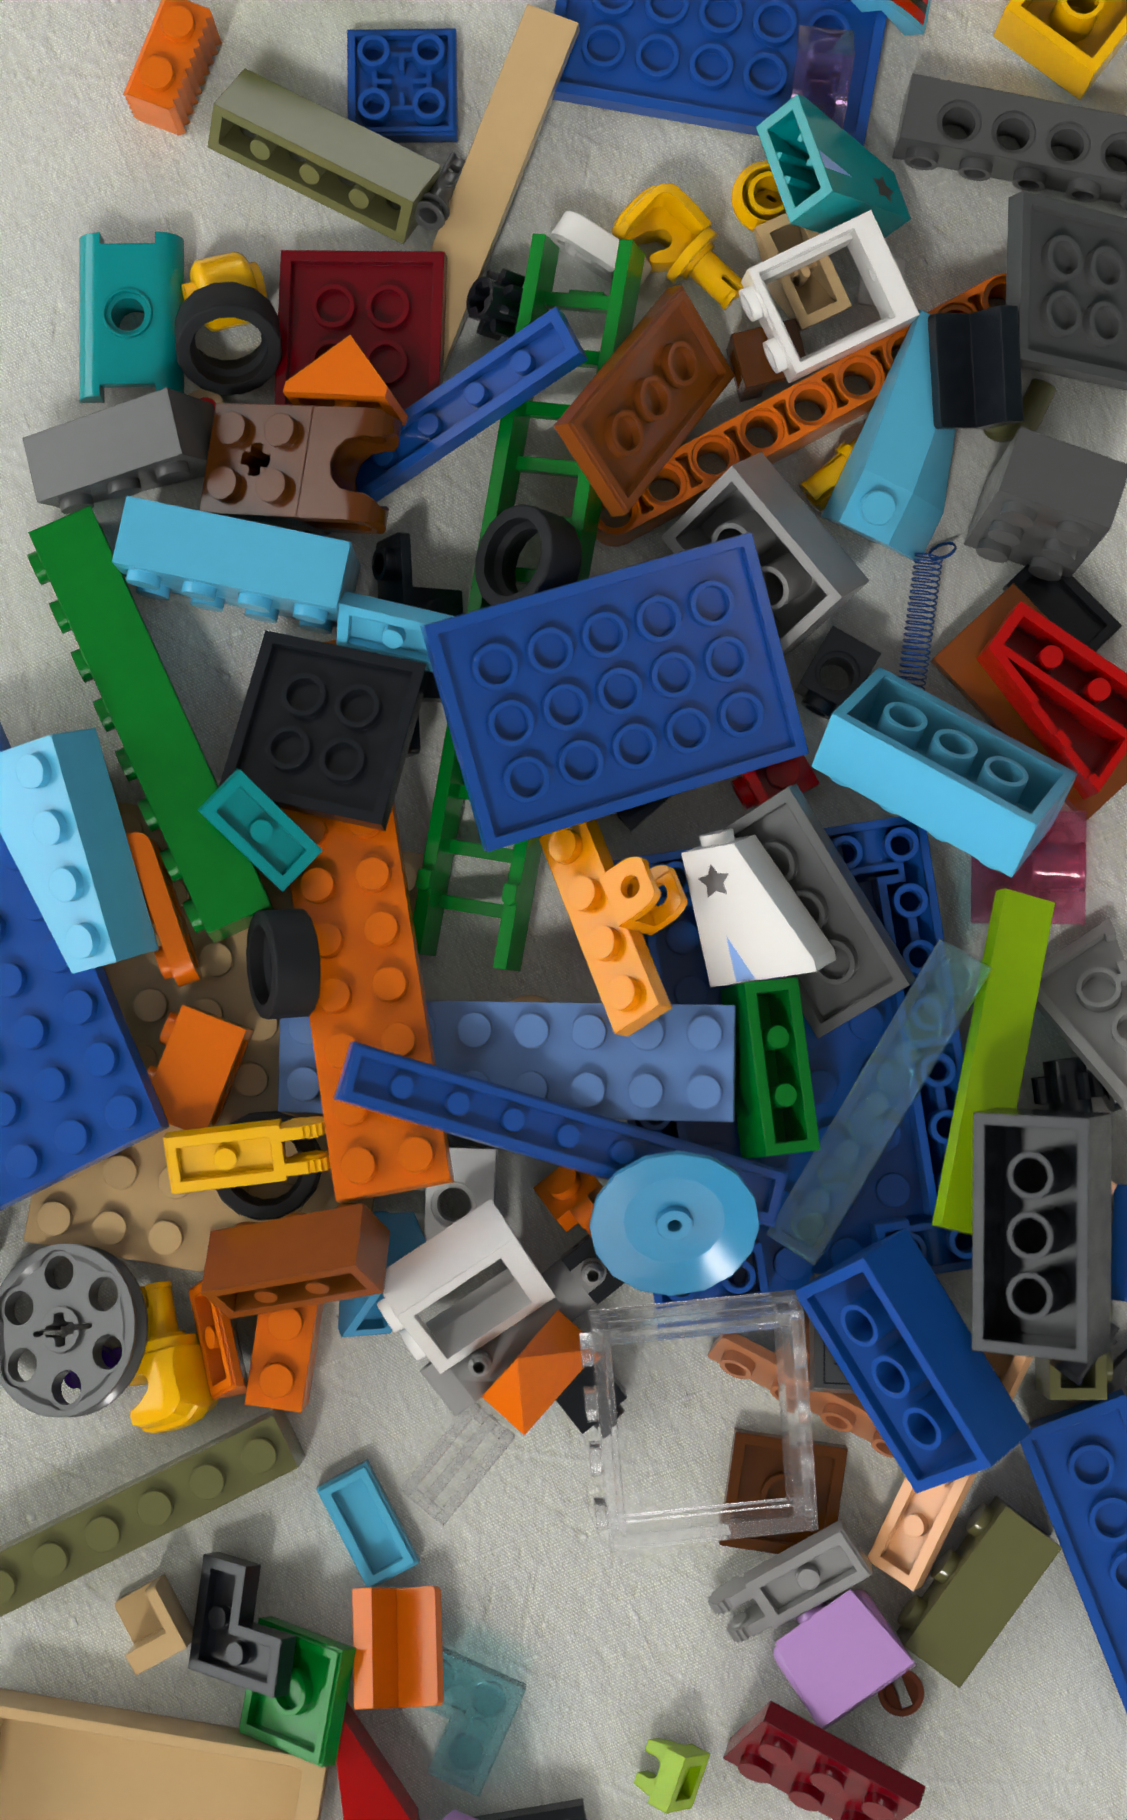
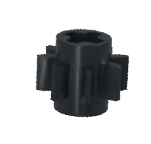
M504 268L500 273L488 270L486 277H480L472 284L468 292L466 306L469 318L480 321L477 327V334L497 341L502 336L510 338L515 334L525 276Z
M1079 1057L1043 1061L1044 1076L1031 1078L1034 1103L1039 1105L1049 1104V1110L1093 1112L1091 1098L1105 1096L1104 1086L1090 1070H1087L1086 1065Z

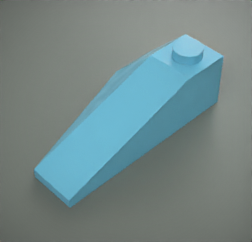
M918 310L920 315L911 323L821 516L912 561L914 559H922L914 554L925 553L944 513L956 429H936L934 427L928 317L931 314L923 310Z

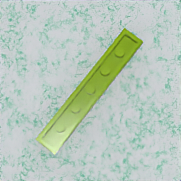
M1007 888L998 889L995 892L932 1226L973 1235V1112L997 1107L1017 1108L1055 902Z

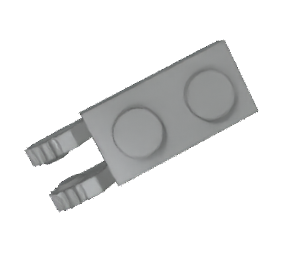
M840 1519L743 1573L744 1577H734L727 1581L726 1584L721 1585L711 1593L707 1602L714 1613L719 1615L729 1612L732 1608L735 1609L751 1599L755 1600L757 1604L746 1608L744 1612L734 1616L730 1623L727 1624V1632L733 1641H737V1643L739 1641L743 1642L771 1626L774 1629L780 1627L865 1580L873 1574L870 1561Z

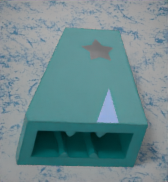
M795 95L756 126L790 224L818 233H824L871 210L883 237L886 238L911 220L894 172L805 96Z

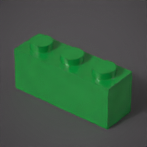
M798 977L743 982L720 989L722 1005H736L735 1111L741 1157L748 1159L821 1150Z

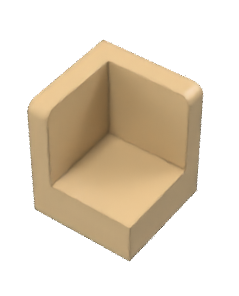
M165 1574L116 1601L115 1609L134 1643L125 1656L136 1676L186 1649L192 1641L193 1627Z

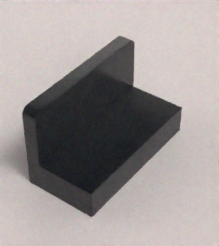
M998 305L970 314L935 313L928 317L934 427L936 429H990L1024 421L1018 306Z

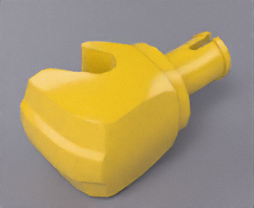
M668 183L650 186L631 201L616 218L612 227V234L618 239L633 240L638 246L645 243L658 242L665 247L664 250H659L649 256L648 262L652 267L650 273L668 272L666 278L674 285L683 278L687 280L691 277L721 305L724 311L732 305L733 299L736 301L739 297V290L744 288L741 283L742 278L713 252L715 248L713 243L718 237V233L711 228V221L677 185Z
M162 1281L140 1286L147 1308L148 1336L141 1364L129 1386L148 1384V1390L141 1402L130 1411L132 1425L141 1428L144 1432L161 1434L188 1427L204 1418L205 1414L212 1410L219 1400H213L210 1396L197 1334H186L185 1330H179L172 1293V1281Z

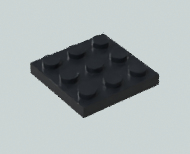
M265 630L219 787L238 768L279 808L386 831L430 675L427 664Z

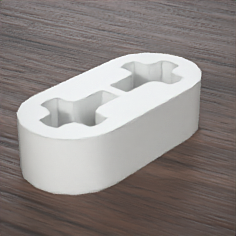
M566 211L550 234L551 240L566 255L612 284L619 239L582 215L573 211ZM646 258L644 260L640 286L652 270L651 264Z

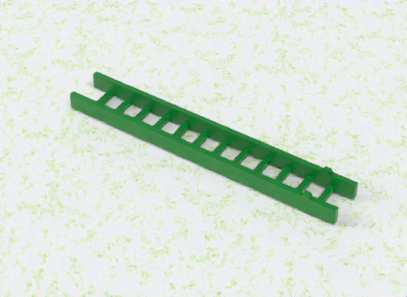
M533 233L515 334L555 306L559 310L606 314L600 351L584 350L588 360L578 366L597 369V374L633 329L645 253L633 240L619 239L610 296H607L604 292L569 290V293L552 292L560 248L546 234ZM532 397L500 419L479 544L490 523L505 509L515 506L520 473L578 478L571 517H562L575 527L581 542L582 566L578 581L589 578L602 501L576 461L524 456L530 418L558 421L570 406L568 404L533 401L534 397ZM475 567L467 613L491 606L480 594L475 580ZM516 567V583L528 585L537 569ZM447 723L422 869L418 868L416 879L418 893L413 921L418 953L436 956L444 909L501 918L492 968L520 972L542 851L539 841L541 836L516 843L513 849L500 848L490 852L484 851L482 844L456 840L463 799L469 800ZM454 854L511 863L508 881L503 886L502 902L504 904L447 895Z

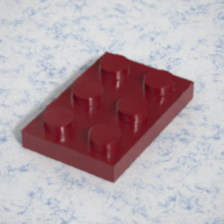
M769 1701L730 1738L723 1759L738 1766L739 1772L749 1780L757 1783H768L788 1794L790 1801L796 1806L808 1811H819L833 1820H903L920 1807L926 1788L923 1784L773 1701Z

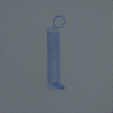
M953 542L937 544L929 553L914 554L919 558L930 559H914L915 563L926 565L938 564L940 568H934L925 565H913V568L917 570L940 572L937 575L922 571L912 572L916 576L937 577L939 580L934 581L919 577L911 578L914 582L936 583L938 586L910 584L913 588L935 589L937 592L932 593L924 590L909 591L912 594L936 596L935 599L923 596H909L911 600L935 602L936 604L934 605L908 602L910 606L932 607L935 609L933 611L907 608L909 612L931 613L934 615L933 617L929 618L915 614L906 615L908 618L929 619L933 622L928 624L921 621H905V623L910 625L930 626L932 629L927 630L909 626L904 628L909 631L929 632L931 635L926 636L918 633L903 634L907 637L930 639L928 642L916 639H903L906 643L929 645L930 647L928 648L902 645L904 649L926 650L929 652L927 654L901 651L903 655L924 656L928 658L927 660L907 657L900 658L902 661L923 662L927 665L899 664L901 667L922 668L926 670V672L922 673L912 670H899L900 673L925 676L922 679L898 676L904 680L924 682L925 684L922 685L911 683L924 689V691L926 688L922 686L926 685L924 680L927 679L925 673L928 672L926 667L929 666L926 661L930 659L927 655L931 653L928 649L931 648L929 644L932 642L930 637L933 636L931 630L934 629L932 624L935 623L933 618L936 616L933 612L936 611L934 606L937 605L935 600L938 599L936 594L939 593L937 588L940 584L938 581H940L939 575L942 573L940 571L942 568L940 563L943 562V559L955 553L957 547ZM941 546H954V549L944 556L939 557L931 554ZM917 561H928V562H933V563H923V562H917ZM916 567H926V568H931V569H922V568H916ZM915 573H925L930 575H920ZM914 579H922V580H928V581H919V580H914Z

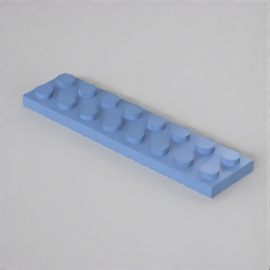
M426 1001L435 1061L438 1067L616 1120L735 1121L736 1005L671 1004L672 1008L629 1037L614 1033L603 1003ZM309 1016L280 1019L278 1112L323 1113Z

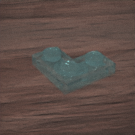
M442 1646L444 1702L441 1706L423 1708L449 1720L430 1761L427 1773L480 1797L526 1691V1684Z

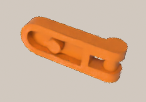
M140 832L126 834L135 868L144 891L143 895L152 925L155 924L161 946H158L159 950L154 951L163 978L167 980L174 977L179 987L202 980L200 963L171 877L161 858L160 851L162 850L159 844Z

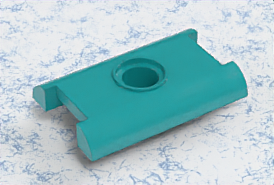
M100 232L88 233L80 237L79 403H104V388L155 387V391L170 388L184 393V372L177 362L174 323L179 308L184 302L181 285L184 284V239L182 237L167 232H155V243L104 244V239ZM132 312L144 314V320L138 328L131 331L120 329V323L127 314Z

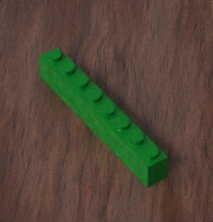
M88 506L28 532L36 551L27 554L33 571L41 586L49 582L51 583L58 598L49 603L53 616L61 632L65 634L72 631L79 645V649L70 652L84 683L94 679L102 697L93 701L98 717L106 732L116 729L124 746L115 751L118 762L128 782L138 778L146 797L137 801L143 818L151 832L161 829L169 847L160 851L163 863L173 882L183 879L191 896V899L182 902L194 931L199 933L206 930L213 942L217 943L248 929L256 911L274 910L255 865L197 810L219 786L123 574L112 563L114 553L91 506Z

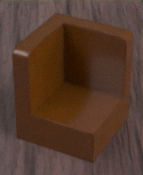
M796 319L783 321L799 357L806 356ZM762 327L731 334L726 349L731 370L735 375L733 378L740 402L759 398L762 396L766 385L787 380L783 371L775 373L768 362L763 348V342L767 341L768 338Z

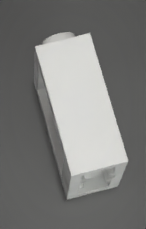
M871 210L748 268L741 280L744 288L739 290V298L748 318L752 322L759 319L768 338L767 341L763 342V348L770 366L775 373L783 371L788 383L908 327L920 315ZM844 247H848L881 320L800 358L766 285Z
M489 1199L387 1267L383 1292L385 1298L376 1304L395 1333L401 1330L399 1332L400 1336L414 1358L419 1361L427 1356L438 1372L442 1374L556 1296L498 1208ZM500 1258L507 1266L506 1270L428 1322L424 1323L419 1317V1312Z

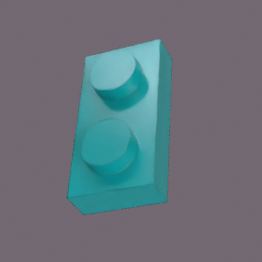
M238 768L197 809L282 892L323 851Z

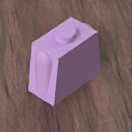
M850 1589L827 1605L826 1602H823L796 1617L800 1625L777 1640L773 1650V1657L812 1716L816 1726L823 1730L829 1728L917 1665L870 1595L862 1589H855L853 1591Z

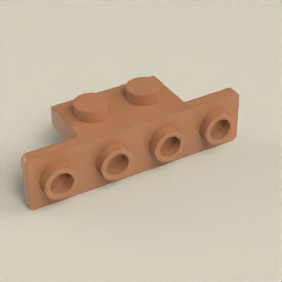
M796 1307L790 1314L775 1352L730 1329H725L711 1346L708 1357L719 1363L721 1369L735 1378L750 1379L769 1389L772 1396L780 1402L792 1406L800 1405L819 1415L822 1422L828 1427L841 1432H851L870 1442L873 1449L878 1453L894 1458L856 1394L809 1391V1317L804 1310Z

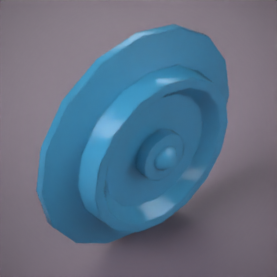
M678 1150L644 1156L616 1171L597 1194L589 1222L595 1254L614 1277L639 1291L668 1296L704 1291L732 1276L752 1253L760 1227L755 1196L737 1171L711 1156Z

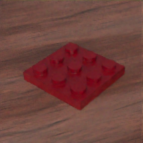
M281 250L278 317L282 358L276 370L274 405H292L283 393L285 382L349 335L352 336L403 410L443 384L447 256L445 251Z

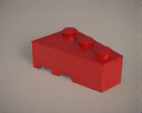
M1020 601L1005 616L976 659L1050 757L1078 773L1072 786L1082 799L1085 800L1100 792L1127 752V673Z

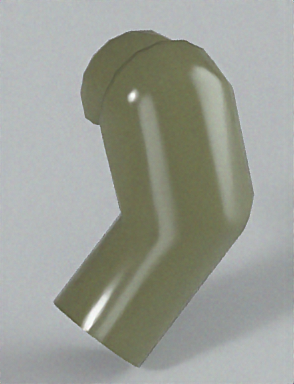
M1032 379L1023 396L1024 421L983 429L985 435L996 442L1004 443L1012 441L1020 427L1036 432L1056 393V388L1044 380Z

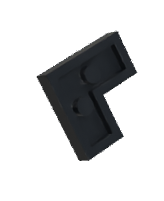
M222 1552L204 1554L188 1669L272 1698L289 1695L297 1636L253 1622L261 1564Z

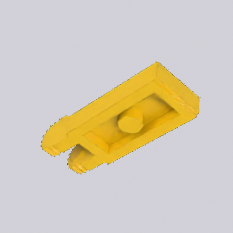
M299 1117L282 1122L280 1118L166 1132L163 1142L171 1194L287 1181L288 1176L317 1173L330 1169L329 1151L314 1150L300 1152L287 1157L284 1142L305 1138L312 1139L326 1134L324 1117Z

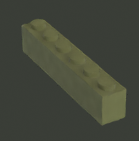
M273 1409L1 1545L0 1617L299 1468L306 1455L285 1411Z

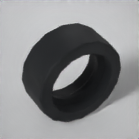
M236 282L212 283L195 290L181 304L174 322L177 362L190 381L209 392L220 395H238L263 386L275 374L282 358L279 317L270 300L255 288ZM235 317L248 321L258 328L261 333V344L251 354L236 360H220L207 356L195 344L196 332L204 324L218 318Z
M519 504L505 509L490 523L480 540L475 559V580L481 596L492 606L578 581L582 566V547L575 527L564 517L535 506ZM539 533L541 538V557L537 571L529 584L518 592L515 569L519 555L526 543L535 534Z
M304 909L256 911L250 921L246 947L247 976L254 1007L260 1017L264 1019L308 1017L316 1008L321 979L320 952L312 919Z
M278 1111L254 1112L230 1124L280 1118L282 1122L296 1117ZM316 1138L291 1140L298 1153L321 1150ZM322 1172L298 1175L297 1182L292 1188L277 1198H258L250 1195L240 1186L216 1189L221 1200L239 1215L255 1220L279 1219L299 1209L317 1190Z

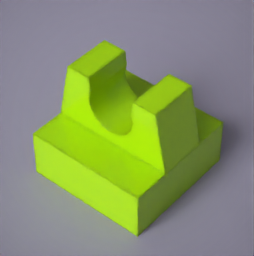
M661 1738L648 1739L645 1751L658 1758L660 1768L657 1775L648 1770L637 1772L634 1784L649 1796L648 1804L666 1814L691 1809L711 1753L694 1744L683 1745Z

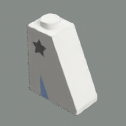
M733 829L714 831L700 835L701 845L681 853L710 987L817 972L836 960L833 946L756 835L735 838Z

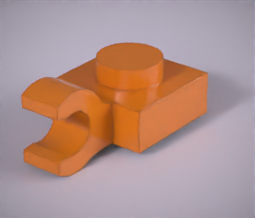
M559 1166L533 1189L566 1232L579 1223L592 1238L589 1222L596 1196L603 1186L593 1175Z

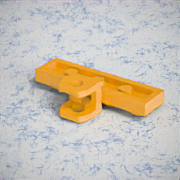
M594 819L545 834L539 838V841L613 1031L617 1035L629 1037L672 1008L642 933L652 936L673 922L686 908L687 898L675 869L672 867L658 865L650 868L647 859L637 856L627 858L614 865L598 823ZM664 885L667 889V898L662 905L657 906L656 904L661 896L659 887Z

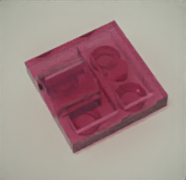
M1060 811L1053 826L1012 878L998 870L984 866L977 858L971 856V923L989 924L995 892L998 889L1007 888L1055 902L1051 925H1086L1087 811Z

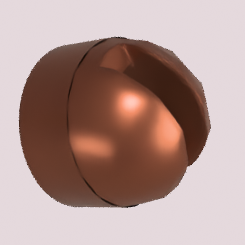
M910 1670L901 1677L912 1705L905 1708L902 1707L899 1694L893 1682L878 1692L881 1705L886 1711L895 1716L914 1714L919 1710L924 1701L925 1690L923 1683Z

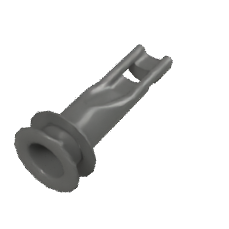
M451 152L429 193H424L423 201L418 202L415 221L425 229L438 230L442 228L450 215L447 204L452 197L466 161L459 159L454 152ZM450 168L452 171L458 174L451 173L448 169Z

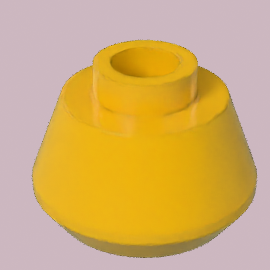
M768 160L753 163L739 174L733 185L731 201L734 213L742 225L754 232L756 226L786 213Z

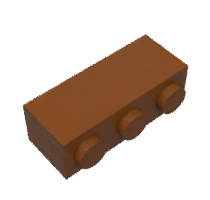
M343 1203L333 1209L312 1213L294 1212L286 1215L284 1218L257 1223L241 1222L235 1225V1227L211 1231L201 1294L229 1319L381 1294L384 1292L390 1230L364 1203Z

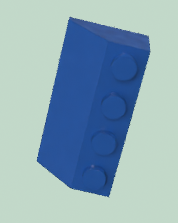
M907 1228L871 1244L794 1291V1294L916 1494L991 1468L1032 1433L984 1352L972 1351L971 1332Z

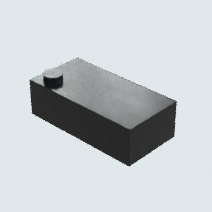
M1002 1107L973 1112L972 1351L1089 1363L1111 1351L1112 1113Z

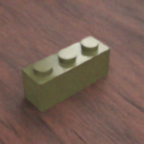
M995 1496L989 1505L984 1502L974 1510L965 1525V1531L968 1532L967 1536L956 1551L950 1548L942 1554L931 1573L934 1581L922 1597L916 1594L906 1603L897 1620V1623L901 1626L896 1633L903 1645L959 1688L1062 1549L1051 1536L998 1496Z

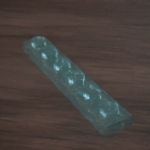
M939 939L820 1141L821 1150L814 1151L780 1209L775 1227L769 1228L766 1233L767 1236L813 1265L820 1261L993 969L992 967L948 941Z

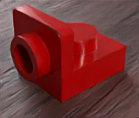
M804 755L737 775V778L731 781L733 790L745 810L758 807L791 785L797 784L804 794L820 784Z

